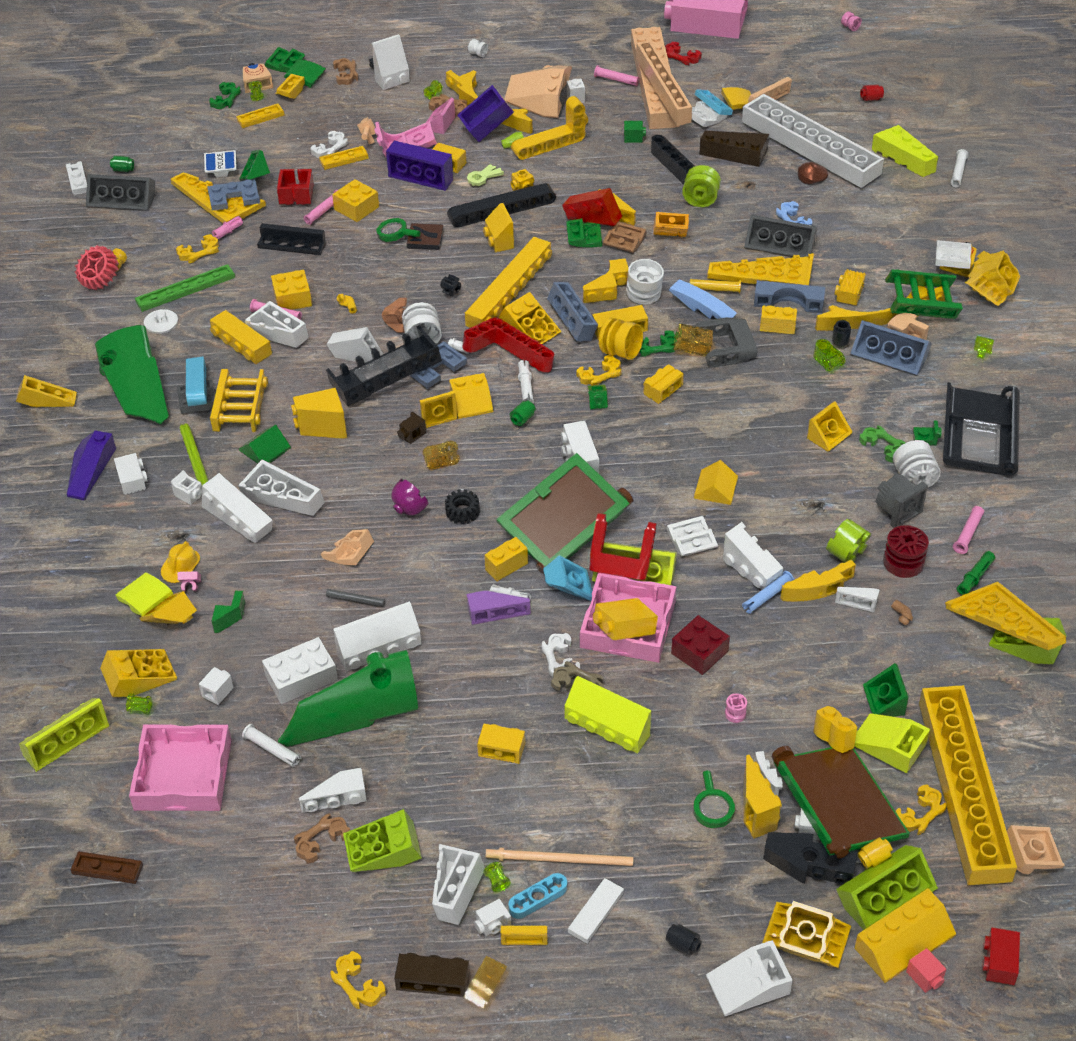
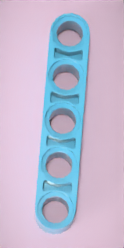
M204 356L186 359V398L188 407L207 404Z

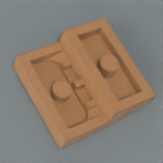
M617 222L612 230L608 231L603 245L634 253L642 243L647 232L646 229Z

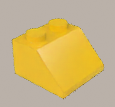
M500 203L485 219V227H483L484 236L488 237L489 246L493 247L495 253L514 249L513 221L504 204Z
M484 373L449 379L450 392L455 391L458 419L493 412L489 386Z

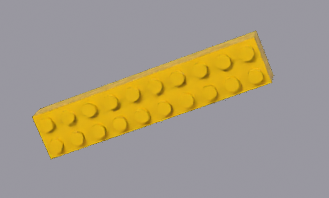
M962 685L922 688L919 706L924 725L930 729L928 740L943 796L947 803L946 807L967 885L1013 882L1017 865L965 687Z

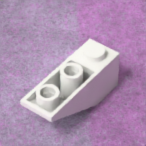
M361 768L340 771L301 796L299 801L302 813L367 801Z

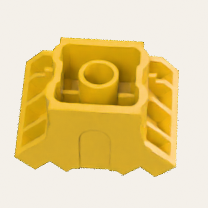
M1004 250L992 254L983 251L976 256L978 260L973 263L974 267L968 275L970 279L965 283L972 290L977 291L980 296L985 297L987 301L999 306L1006 300L1007 296L1014 293L1020 274Z
M795 901L792 904L776 902L762 943L773 940L776 948L787 953L838 968L851 925L836 919L832 913Z

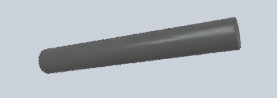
M327 589L326 597L380 607L385 605V599L332 589Z

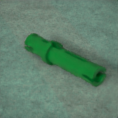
M985 551L972 570L964 575L963 581L957 586V592L960 595L969 593L973 586H977L980 582V577L996 559L994 553Z

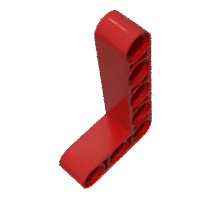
M490 318L464 331L462 348L466 352H476L492 343H496L521 360H527L529 365L541 372L552 371L554 352L500 318Z

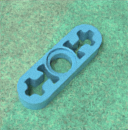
M554 873L513 896L508 903L510 915L513 918L522 919L563 896L567 891L566 877L560 873ZM553 883L561 884V887L553 886ZM541 892L544 894V898L535 900L532 898V894ZM515 905H523V909L520 910L518 907L515 908Z

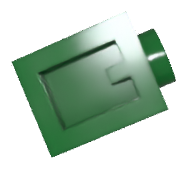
M587 386L590 409L607 408L606 386Z
M933 420L932 427H913L914 441L920 440L928 443L929 446H937L938 438H941L942 429L938 427L937 420Z

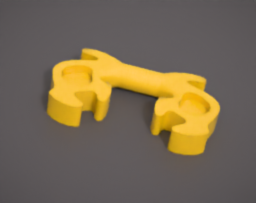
M211 234L203 236L204 241L201 240L203 250L193 252L190 245L187 248H184L183 245L178 246L176 253L179 256V260L188 261L190 264L203 256L218 253V239Z
M607 355L604 357V361H602V369L608 372L594 375V370L591 367L588 370H584L582 366L577 369L576 376L581 384L599 385L602 381L609 378L621 376V362L614 358L613 355Z
M922 785L917 791L919 796L917 802L923 807L931 806V809L922 818L916 819L915 811L908 807L904 814L901 813V808L896 810V813L909 832L918 829L917 835L924 833L928 824L936 816L944 813L947 806L946 802L940 805L941 792L928 785Z
M351 951L350 954L339 957L336 961L338 974L334 973V971L330 972L332 981L342 987L349 996L351 1004L356 1009H360L359 1002L369 1007L377 1005L380 999L386 996L383 982L378 981V987H374L373 981L370 979L363 984V991L356 990L347 980V975L354 977L361 972L360 965H354L355 963H362L361 956Z

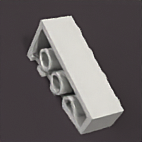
M261 460L238 485L240 492L253 502L311 516L324 504L319 488L264 460Z

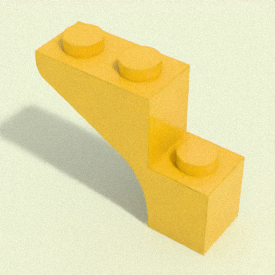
M626 258L609 260V271L583 286V303L617 299V286L627 285L628 264Z

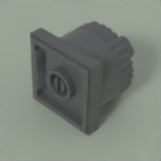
M896 473L887 482L882 481L878 486L879 493L875 502L892 516L890 525L895 528L923 512L928 485L924 482L914 485L906 477Z

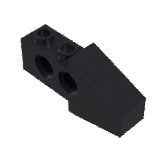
M768 832L763 859L799 882L805 884L806 876L815 880L835 882L838 885H843L853 879L858 851L852 850L845 857L837 858L835 854L829 855L823 844L813 842L814 834Z

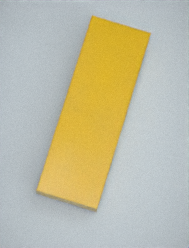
M277 103L238 115L236 118L243 129L285 116L284 110Z
M359 146L319 157V162L323 169L327 170L369 159L364 146Z

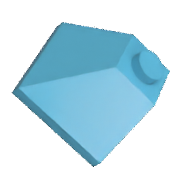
M560 555L543 568L545 581L549 586L592 601V588L587 569Z

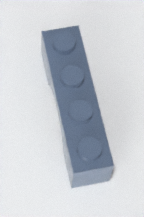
M757 280L754 307L773 306L781 301H792L801 305L805 312L822 313L825 287Z

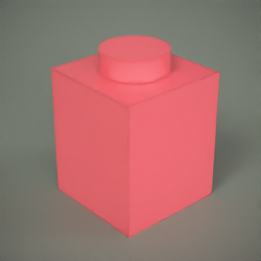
M926 948L909 960L906 972L926 993L932 988L934 990L939 988L944 983L946 968Z

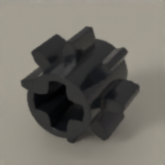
M451 274L448 277L445 276L440 283V287L443 289L442 293L453 296V293L458 294L461 289V283L458 282L460 278Z

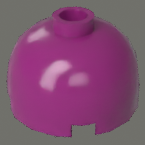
M401 478L392 489L391 497L395 504L393 508L399 514H419L429 505V502L425 496L421 498L420 491L405 479Z

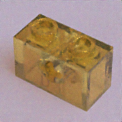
M679 323L674 336V350L706 357L712 347L713 330Z

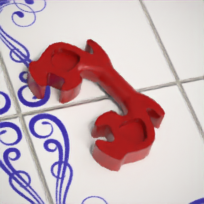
M671 42L665 46L668 58L681 61L689 66V63H698L702 56L699 50H695V53L690 50L687 52V56L679 55L681 46H679L678 42Z

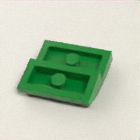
M278 47L265 62V67L287 73L298 60L304 59L305 54L293 48L289 52Z
M298 60L284 75V78L287 79L290 74L302 76L305 79L304 85L311 88L325 73L326 68L311 61Z
M582 219L566 221L569 245L586 248L603 246L600 224H583Z

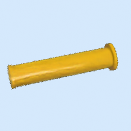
M690 279V284L702 290L730 291L740 294L741 280L734 282Z

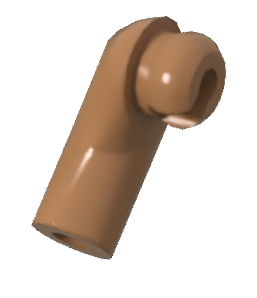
M895 600L891 608L901 614L898 620L906 626L913 620L911 609L900 601Z

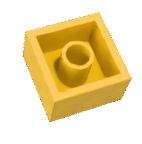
M356 179L332 194L334 210L355 222L360 221L379 207L378 191Z
M304 270L271 275L277 306L290 310L312 306L310 289Z

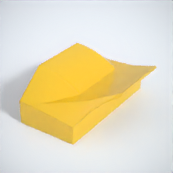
M290 74L276 89L277 92L275 94L295 99L302 92L305 83L304 77Z

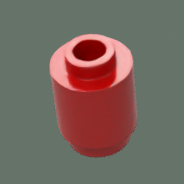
M864 85L860 90V97L864 101L879 100L884 96L883 86Z

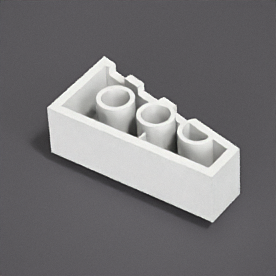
M220 473L202 485V507L244 535L247 539L256 543L272 531L273 520Z

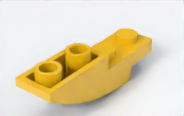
M849 560L845 563H840L829 571L822 572L820 575L815 570L805 573L799 578L782 585L780 599L782 601L798 602L820 599L836 594L838 587H843L844 582L854 578L856 564Z

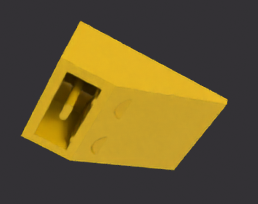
M530 292L504 307L499 315L500 319L541 344L561 333L558 326Z
M165 649L107 650L100 667L112 697H132L177 679Z
M746 755L743 781V822L753 839L768 834V832L777 830L782 804L780 798L772 792L768 779L762 776L759 764L756 761L754 762L750 755Z

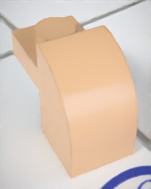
M902 313L894 316L889 321L887 328L926 340L929 326L917 321V315Z

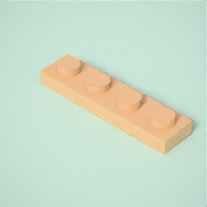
M786 77L750 95L748 103L762 94L776 100L790 93L792 79Z

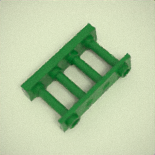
M891 269L885 279L886 283H894L897 297L890 307L891 313H911L917 316L956 319L963 309L962 303H954L951 297L950 287L956 280V275ZM902 284L911 285L913 299L904 298ZM918 286H927L929 300L920 299ZM942 286L945 302L936 300L934 287Z

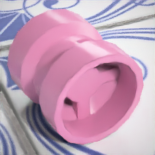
M846 12L841 19V24L852 31H856L862 22L860 17L854 16L851 12Z
M731 694L728 696L725 716L730 722L739 723L745 719L747 699L741 694Z

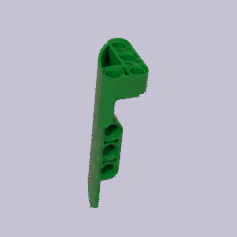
M136 325L122 328L98 340L95 343L100 374L108 380L125 415L142 417L162 424L169 418L156 359L152 355L146 327Z
M407 650L387 654L388 658H385L381 652L371 653L366 658V667L298 702L292 719L278 739V743L289 747L366 728L374 724L375 720L418 710L414 677Z

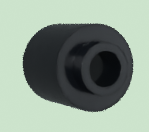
M839 320L834 325L832 342L839 347L849 344L851 326L848 321Z
M672 924L665 938L670 946L689 956L697 953L702 944L700 934L681 924Z

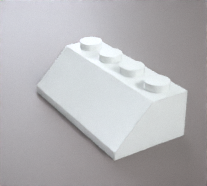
M410 601L333 629L337 655L346 672L366 665V658L371 653L381 652L384 657H388L387 654L421 645L420 629Z

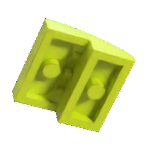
M144 573L118 592L116 597L118 601L129 605L132 612L144 616L172 595L173 592L156 577Z

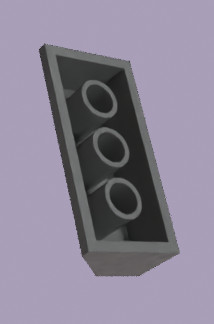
M87 174L86 207L149 210L155 195V180L146 177Z
M751 215L744 247L788 256L799 255L800 257H808V254L812 253L818 229L812 225Z

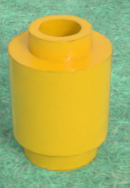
M879 837L862 847L857 855L863 866L868 869L871 866L874 868L891 858V851L893 849L886 839L882 840Z

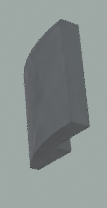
M212 380L207 381V404L188 407L186 384L177 386L181 414L212 409L215 399Z

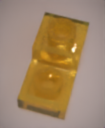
M486 956L463 998L485 1009L495 988L498 987L507 966Z

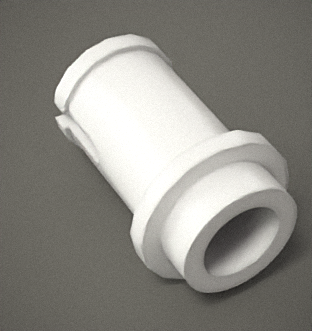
M450 338L448 345L456 351L469 353L463 350L462 341Z

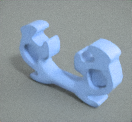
M794 201L782 203L781 210L776 208V215L782 220L812 225L810 218L806 221L804 216L797 218V221H793L788 217V215H797L799 205Z

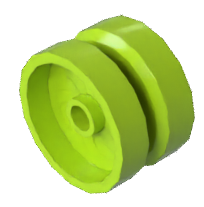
M705 165L691 168L686 175L682 194L684 199L695 207L703 208L713 204L717 199L721 183L719 173Z

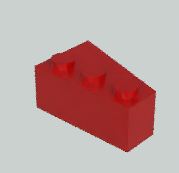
M611 188L572 195L562 205L568 220L582 219L583 222L615 226L622 218Z

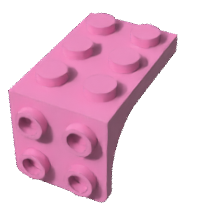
M430 121L400 134H388L381 128L379 122H375L376 128L374 130L377 135V141L383 147L382 150L385 157L386 150L394 140L424 148H430L437 144Z

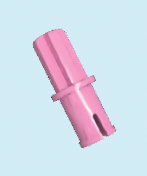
M237 216L229 222H224L222 226L213 230L212 234L219 240L241 226L243 220Z

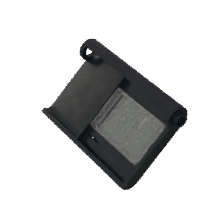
M947 382L943 462L953 467L1006 476L1016 474L1019 462V389L1014 386H1008L1001 391L1000 395L955 388L950 382ZM1012 391L1010 397L1006 395L1007 392Z

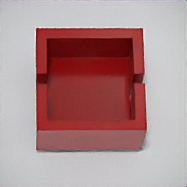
M280 169L277 184L279 204L290 205L294 202L302 205L311 204L314 187L312 169H297L299 184H296L294 169Z

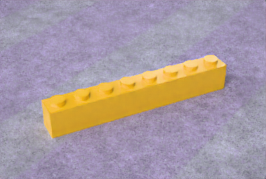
M533 237L465 312V326L471 328L490 318L499 317L504 307L509 305L511 300L518 295V292L526 286L527 282L535 276V273L551 258V242Z

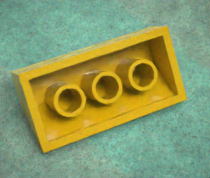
M927 888L857 934L854 949L886 983L906 970L910 959L926 948L933 952L955 937L956 932L944 904Z

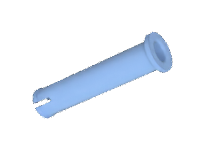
M784 571L782 576L742 604L743 609L749 608L746 612L751 614L755 609L780 592L782 585L788 581H793L794 577L792 574Z

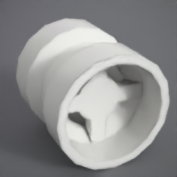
M476 39L470 41L468 46L469 53L477 54L480 57H484L487 54V43L479 42Z

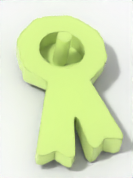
M490 164L481 172L473 171L469 173L467 180L472 186H481L486 183L487 178L504 175V171L501 168L496 169V166Z

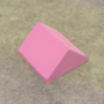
M451 97L439 106L426 121H430L433 132L445 134L455 118L454 99Z

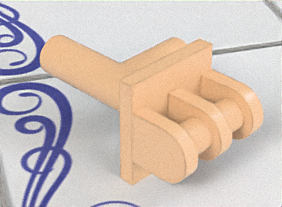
M368 117L364 118L357 126L362 134L361 138L363 140L367 139L368 143L372 144L375 142L372 135L376 134L374 130L376 127L371 119Z

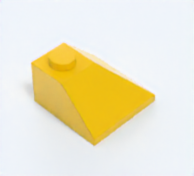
M455 391L420 400L421 418L425 420L426 428L457 419Z
M184 591L170 595L139 619L143 622L169 624L182 622L185 624L193 618L192 614L197 610Z

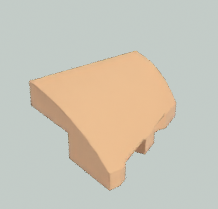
M368 529L352 530L343 539L334 543L335 549L331 552L323 551L321 556L325 560L338 564L357 565L374 540Z

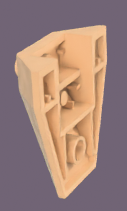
M556 65L511 75L505 101L542 117L559 118L562 106L559 99L564 80H569L572 67Z

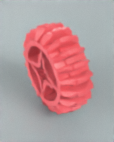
M96 245L95 247L91 246L90 250L85 249V254H80L81 258L77 260L78 264L75 265L77 269L75 271L76 278L81 285L88 289H103L104 285L108 286L109 281L113 282V276H117L115 271L119 270L117 267L119 264L117 257L113 251L104 246Z

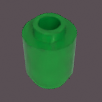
M114 155L110 160V167L116 172L129 173V171L134 170V159Z
M528 400L521 402L510 412L511 422L514 425L523 426L534 416L536 411L534 404Z

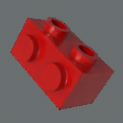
M991 927L989 936L984 937L983 950H987V956L983 957L982 970L986 971V981L1015 985L1019 974L1020 932Z

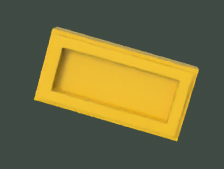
M501 926V945H548L547 926Z

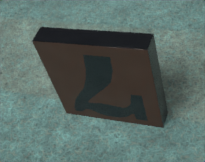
M411 223L410 229L420 231L421 235L420 237L408 236L407 248L440 250L444 230L443 225Z

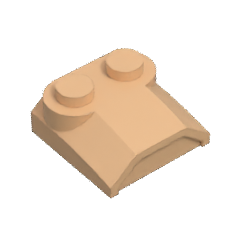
M1011 825L1008 828L1007 834L1019 872L1030 874L1034 869H1056L1065 866L1050 832V827Z

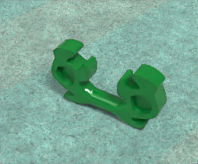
M222 82L219 85L221 93L223 95L231 94L226 99H223L222 96H216V99L210 98L211 108L214 107L219 110L227 106L231 108L233 100L241 93L240 86L236 88L235 83Z
M664 331V336L660 335L661 345L652 347L649 346L648 337H645L639 353H641V357L660 352L673 353L678 345V337L674 334V331Z

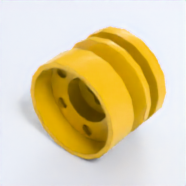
M609 318L605 321L599 335V348L602 353L613 356L617 355L629 360L634 359L638 355L643 343V329L640 324L625 322L615 318Z

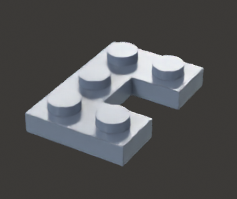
M255 179L208 186L212 211L228 208L227 198L242 196L244 206L260 203Z
M442 342L437 345L442 361L410 376L428 389L441 381V375L434 371V368L443 363L455 372L467 364V358L447 343Z

